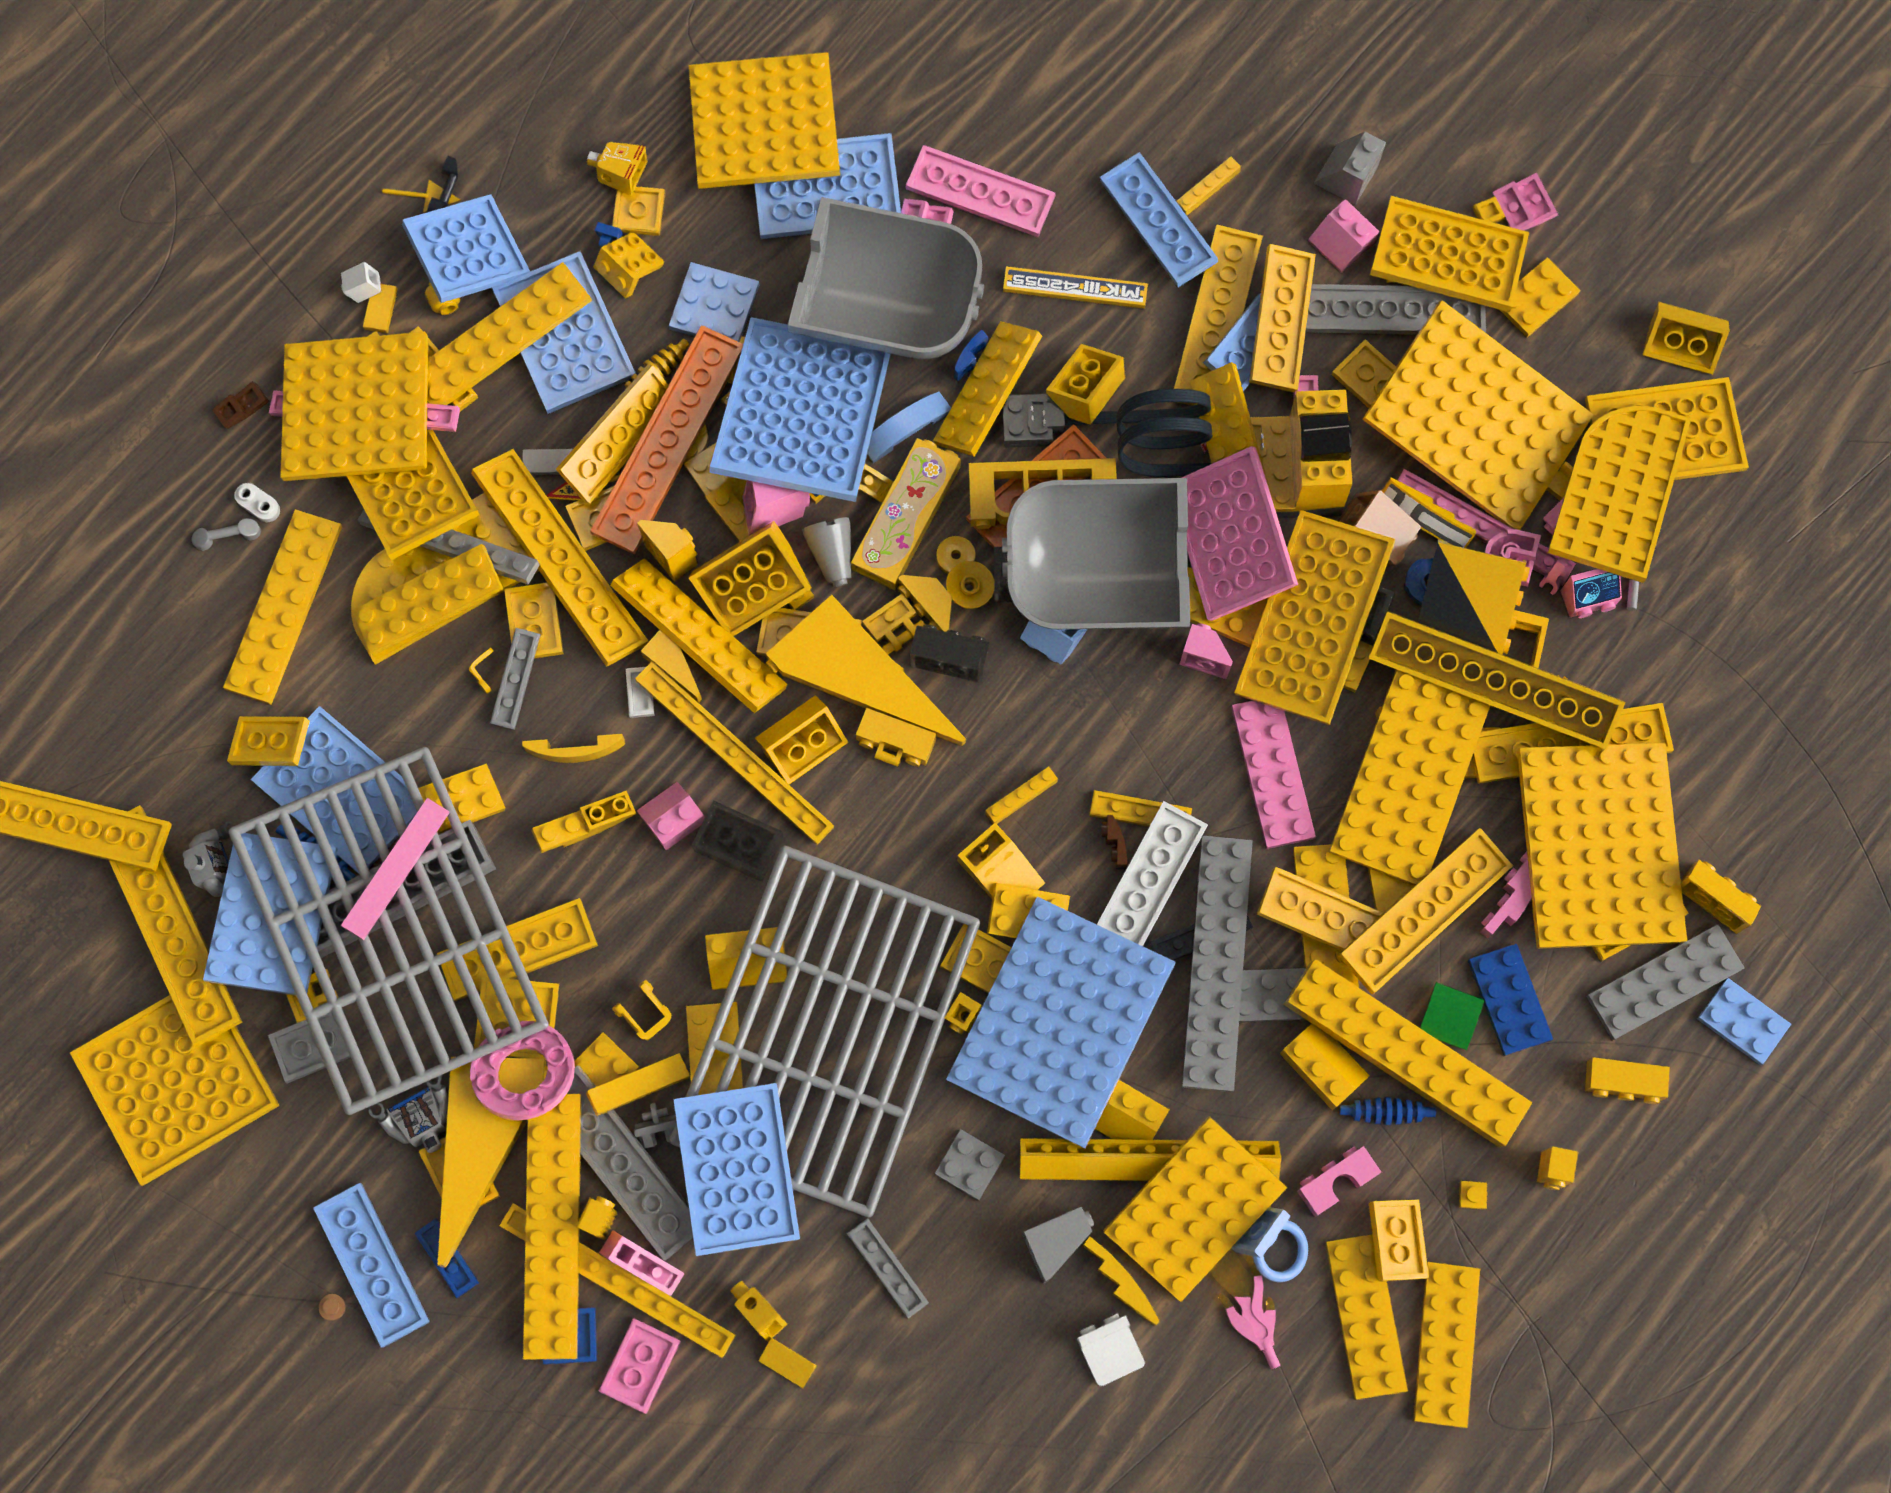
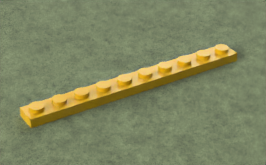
M653 661L635 678V681L816 845L834 828V825Z
M513 1203L499 1226L525 1241L526 1210ZM579 1242V1273L719 1357H724L736 1336L735 1334Z

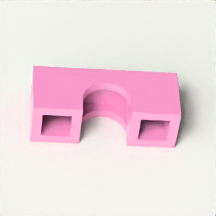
M1355 1146L1342 1154L1345 1158L1338 1164L1333 1160L1321 1168L1323 1174L1317 1178L1312 1174L1300 1182L1302 1188L1297 1192L1314 1217L1339 1201L1332 1188L1336 1177H1346L1352 1181L1356 1188H1359L1381 1173V1170L1364 1146L1359 1150Z

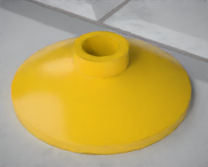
M963 561L956 564L950 570L946 579V589L952 596V601L963 608L974 609L985 605L991 599L995 589V582L992 573L983 564L976 561ZM965 584H971L973 590H966Z

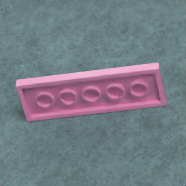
M923 145L906 184V190L1039 237L1055 198V192Z
M1256 701L1232 705L1231 709L1266 849L1315 839L1316 835L1285 712Z

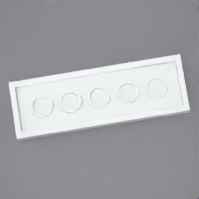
M1163 801L1097 925L1143 946L1208 824Z

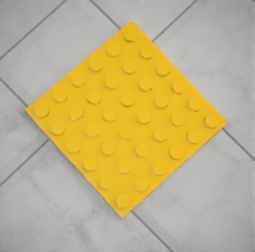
M828 52L689 65L699 189L840 176Z
M426 332L284 344L281 479L283 481L427 469L428 335Z
M170 995L70 1052L141 1186L146 1185L280 1106L237 1026L195 1047Z

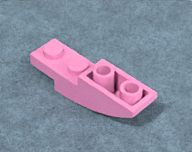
M1527 851L1520 859L1523 863L1520 868L1516 870L1513 867L1504 878L1507 883L1503 889L1509 894L1505 893L1497 903L1500 908L1495 914L1490 912L1481 922L1484 928L1480 933L1487 939L1503 921L1512 926L1531 900Z

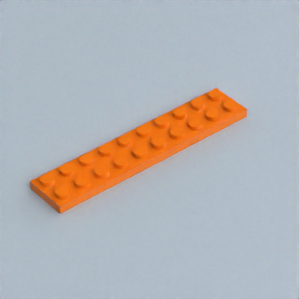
M701 325L590 530L592 535L635 555L643 540L637 522L640 520L653 521L740 359L743 348L742 343Z

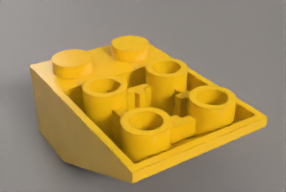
M996 823L990 826L957 856L958 863L991 899L993 898L995 883L1038 890L1045 884L1013 841Z

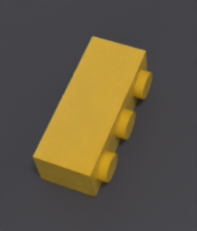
M1592 1057L1587 1061L1585 1091L1593 1092L1592 1096L1607 1098L1608 1094L1618 1095L1619 1100L1633 1101L1635 1097L1643 1098L1644 1103L1659 1104L1660 1101L1668 1098L1670 1067Z

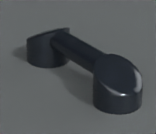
M447 156L442 174L447 175L448 178L440 199L432 197L427 212L445 208L449 203L458 179V166L454 157Z

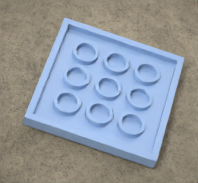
M491 194L406 218L402 221V226L440 303L503 285L530 272Z

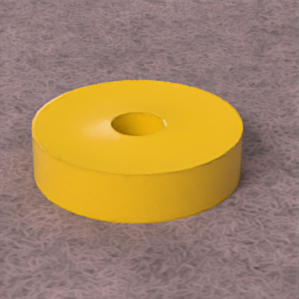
M952 536L940 543L936 558L939 568L944 573L949 574L956 564L963 561H975L976 554L974 546L969 540L960 536ZM958 553L960 558L953 559L952 554Z

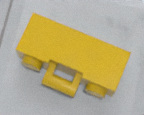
M866 708L856 732V740L860 741L859 745L871 750L873 747L878 748L875 759L898 767L903 757L906 758V763L919 767L920 764L926 766L936 742V733ZM884 748L892 750L894 752H897V755L890 754L883 750Z

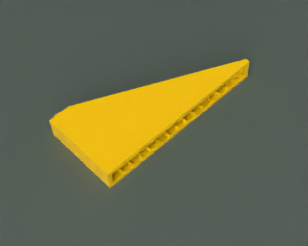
M833 595L829 596L765 653L768 659L766 664L775 674L779 671L786 678L860 707L875 710L934 732L937 737L963 746L966 743V738Z
M505 1058L498 1071L499 1082L509 1092L522 1094L539 1087L546 1078L548 1066L545 1059ZM472 1062L450 1071L438 1266L441 1268L448 1266L480 1208L482 1200L486 1197L492 1182L496 1179L528 1119L510 1120L499 1117L488 1111L480 1103L470 1079Z

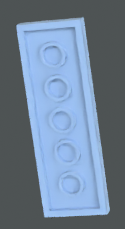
M1140 152L1100 177V182L1177 287H1180L1218 263V257Z
M358 1183L313 1208L382 1348L430 1322L362 1183Z

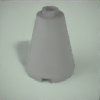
M849 517L837 518L831 522L824 521L803 528V536L827 583H833V587L848 584L847 579L851 578Z

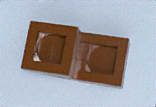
M252 381L235 396H227L212 411L223 426L228 429L257 412L269 402V399L257 383Z

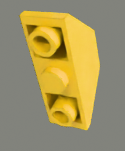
M909 575L898 577L899 587L897 589L900 594H903L906 599H911L915 604L913 608L920 617L925 616L930 623L928 625L935 635L938 636L940 634L944 639L949 637L952 596L937 578Z

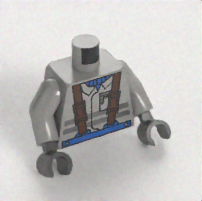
M232 821L225 822L217 830L211 829L197 834L190 842L189 849L183 852L184 866L188 869L193 884L206 890L214 897L222 896L229 865L219 837L221 839H228L230 837L226 827L232 824Z
M442 1075L438 1076V1081H426L427 1088L386 1109L388 1114L384 1113V1106L381 1102L377 1103L381 1107V1111L373 1113L368 1107L369 1114L374 1118H379L378 1123L390 1137L403 1144L411 1143L414 1147L424 1144L428 1153L439 1150L442 1145L437 1136L447 1129L449 1098L444 1085L440 1084Z

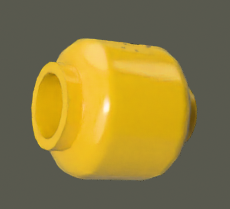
M431 282L425 290V297L435 313L448 315L457 310L460 297L440 303Z

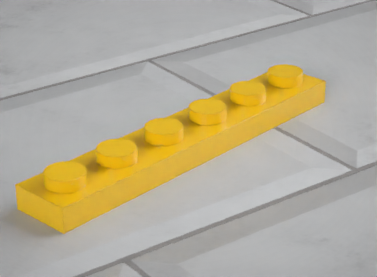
M724 482L705 496V499L740 542L749 536L744 506ZM809 590L788 604L793 610H798L812 600L814 595Z

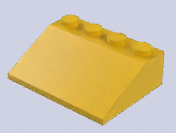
M772 521L696 568L689 576L690 581L721 627L733 636L812 588L790 544L775 521Z

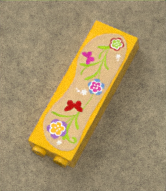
M916 439L851 561V570L894 591L896 590L898 577L904 575L961 467V459L958 458L955 452L939 449L930 440Z

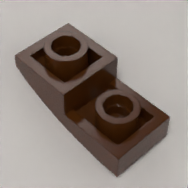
M1107 815L1106 822H1102L1101 837H1106V844L1116 845V847L1111 848V862H1116V869H1126L1127 852L1124 837L1114 816Z

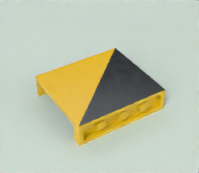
M1438 540L1418 623L1499 654H1508L1511 639H1507L1509 629L1514 630L1517 615H1513L1515 605H1521L1524 592L1519 590L1521 582H1527L1530 567H1526V560L1509 559L1450 545L1446 541Z

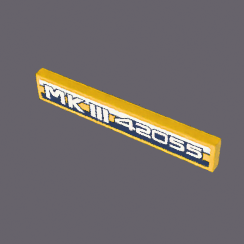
M1006 267L1003 292L1145 309L1148 283Z

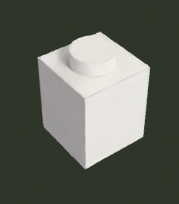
M365 262L341 273L343 293L357 303L381 292L379 272Z

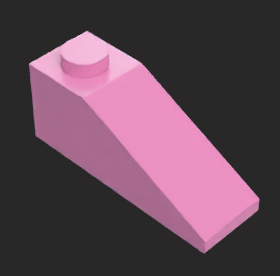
M615 1231L611 1232L599 1252L610 1261L670 1296L685 1274Z

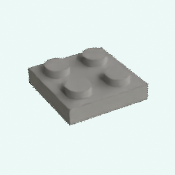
M960 1129L936 1170L935 1175L979 1201L1005 1155Z

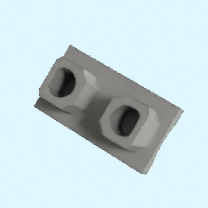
M656 1103L650 1104L651 1111L642 1113L643 1121L646 1122L635 1124L634 1129L635 1136L639 1137L642 1146L649 1148L657 1145L655 1133L661 1131L665 1132L666 1140L670 1142V1137L677 1121L676 1114L666 1116L669 1115L667 1108L658 1110Z

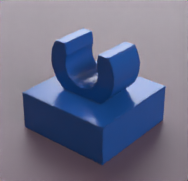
M597 222L595 232L600 237L599 246L603 247L624 236L620 228Z

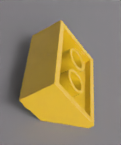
M1658 302L1649 326L1643 356L1713 375L1730 331L1729 321Z
M1080 344L1048 386L1046 394L1069 418L1091 425L1125 379L1124 358Z
M648 520L637 522L645 547L674 582L698 565L695 557L698 554L694 549L693 538L686 528L681 530L676 523Z
M816 695L755 737L766 757L788 784L794 782L848 743L828 707Z
M1696 861L1681 879L1682 893L1736 934L1754 922L1761 908L1751 894L1741 892L1736 888V884L1731 879L1720 876L1715 872V868L1706 861Z
M778 927L761 929L756 943L770 948ZM749 930L705 935L712 990L727 989ZM784 941L780 949V952L783 954H785ZM751 953L739 987L756 985L766 960L765 957ZM775 962L767 984L785 982L787 977L786 965Z
M1313 1024L1308 1026L1280 1053L1332 1111L1370 1076L1336 1039Z
M1118 1080L1095 1130L1110 1139L1152 1140L1168 1114L1169 1109Z

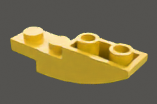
M627 791L580 807L577 812L533 827L532 833L540 852L543 853L562 845L563 847L572 845L632 817L636 814V811Z

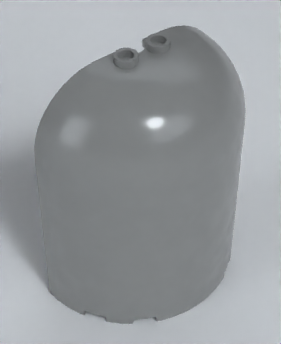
M821 197L810 238L811 253L803 283L799 282L788 321L789 332L914 359H933L952 351L967 334L972 320H977L979 306L976 305L977 298L982 299L985 285L980 284L982 258L975 241L965 231L949 223Z
M1187 478L1053 480L1039 483L1025 491L1017 499L1010 511L1007 523V538H1002V553H1007V562H1002L1003 577H1008L1009 593L1018 611L1032 623L1056 630L1190 628V594L1187 570Z

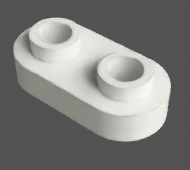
M244 483L236 489L235 500L256 518L263 522H272L278 518L280 514L279 504L264 491L251 483ZM245 492H250L248 497H243ZM270 505L268 510H262L263 506Z

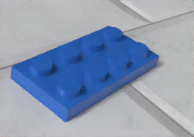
M1517 944L1468 960L1481 998L1484 999V1005L1503 1056L1553 1040Z

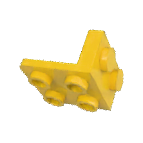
M629 233L601 247L593 268L626 299L632 296L638 280L660 269L664 264V260L637 234Z

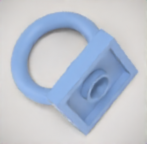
M1269 1207L1231 1248L1235 1253L1253 1256L1258 1271L1265 1278L1274 1282H1285L1295 1278L1304 1268L1308 1257V1242L1302 1229L1288 1220L1290 1215L1284 1209ZM1280 1230H1286L1295 1237L1298 1245V1254L1294 1264L1289 1269L1278 1272L1268 1267L1263 1255L1275 1242Z

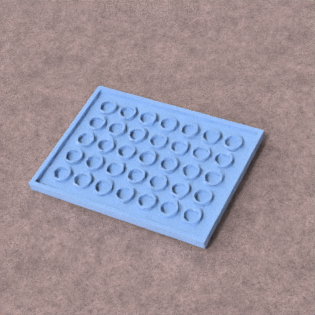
M751 317L710 464V473L856 502L891 354L790 333L787 324Z
M1037 897L946 1080L1078 1146L1086 1148L1166 984L1175 961Z

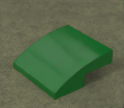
M1435 982L1419 1028L1440 1041L1467 1050L1477 1025L1484 999Z

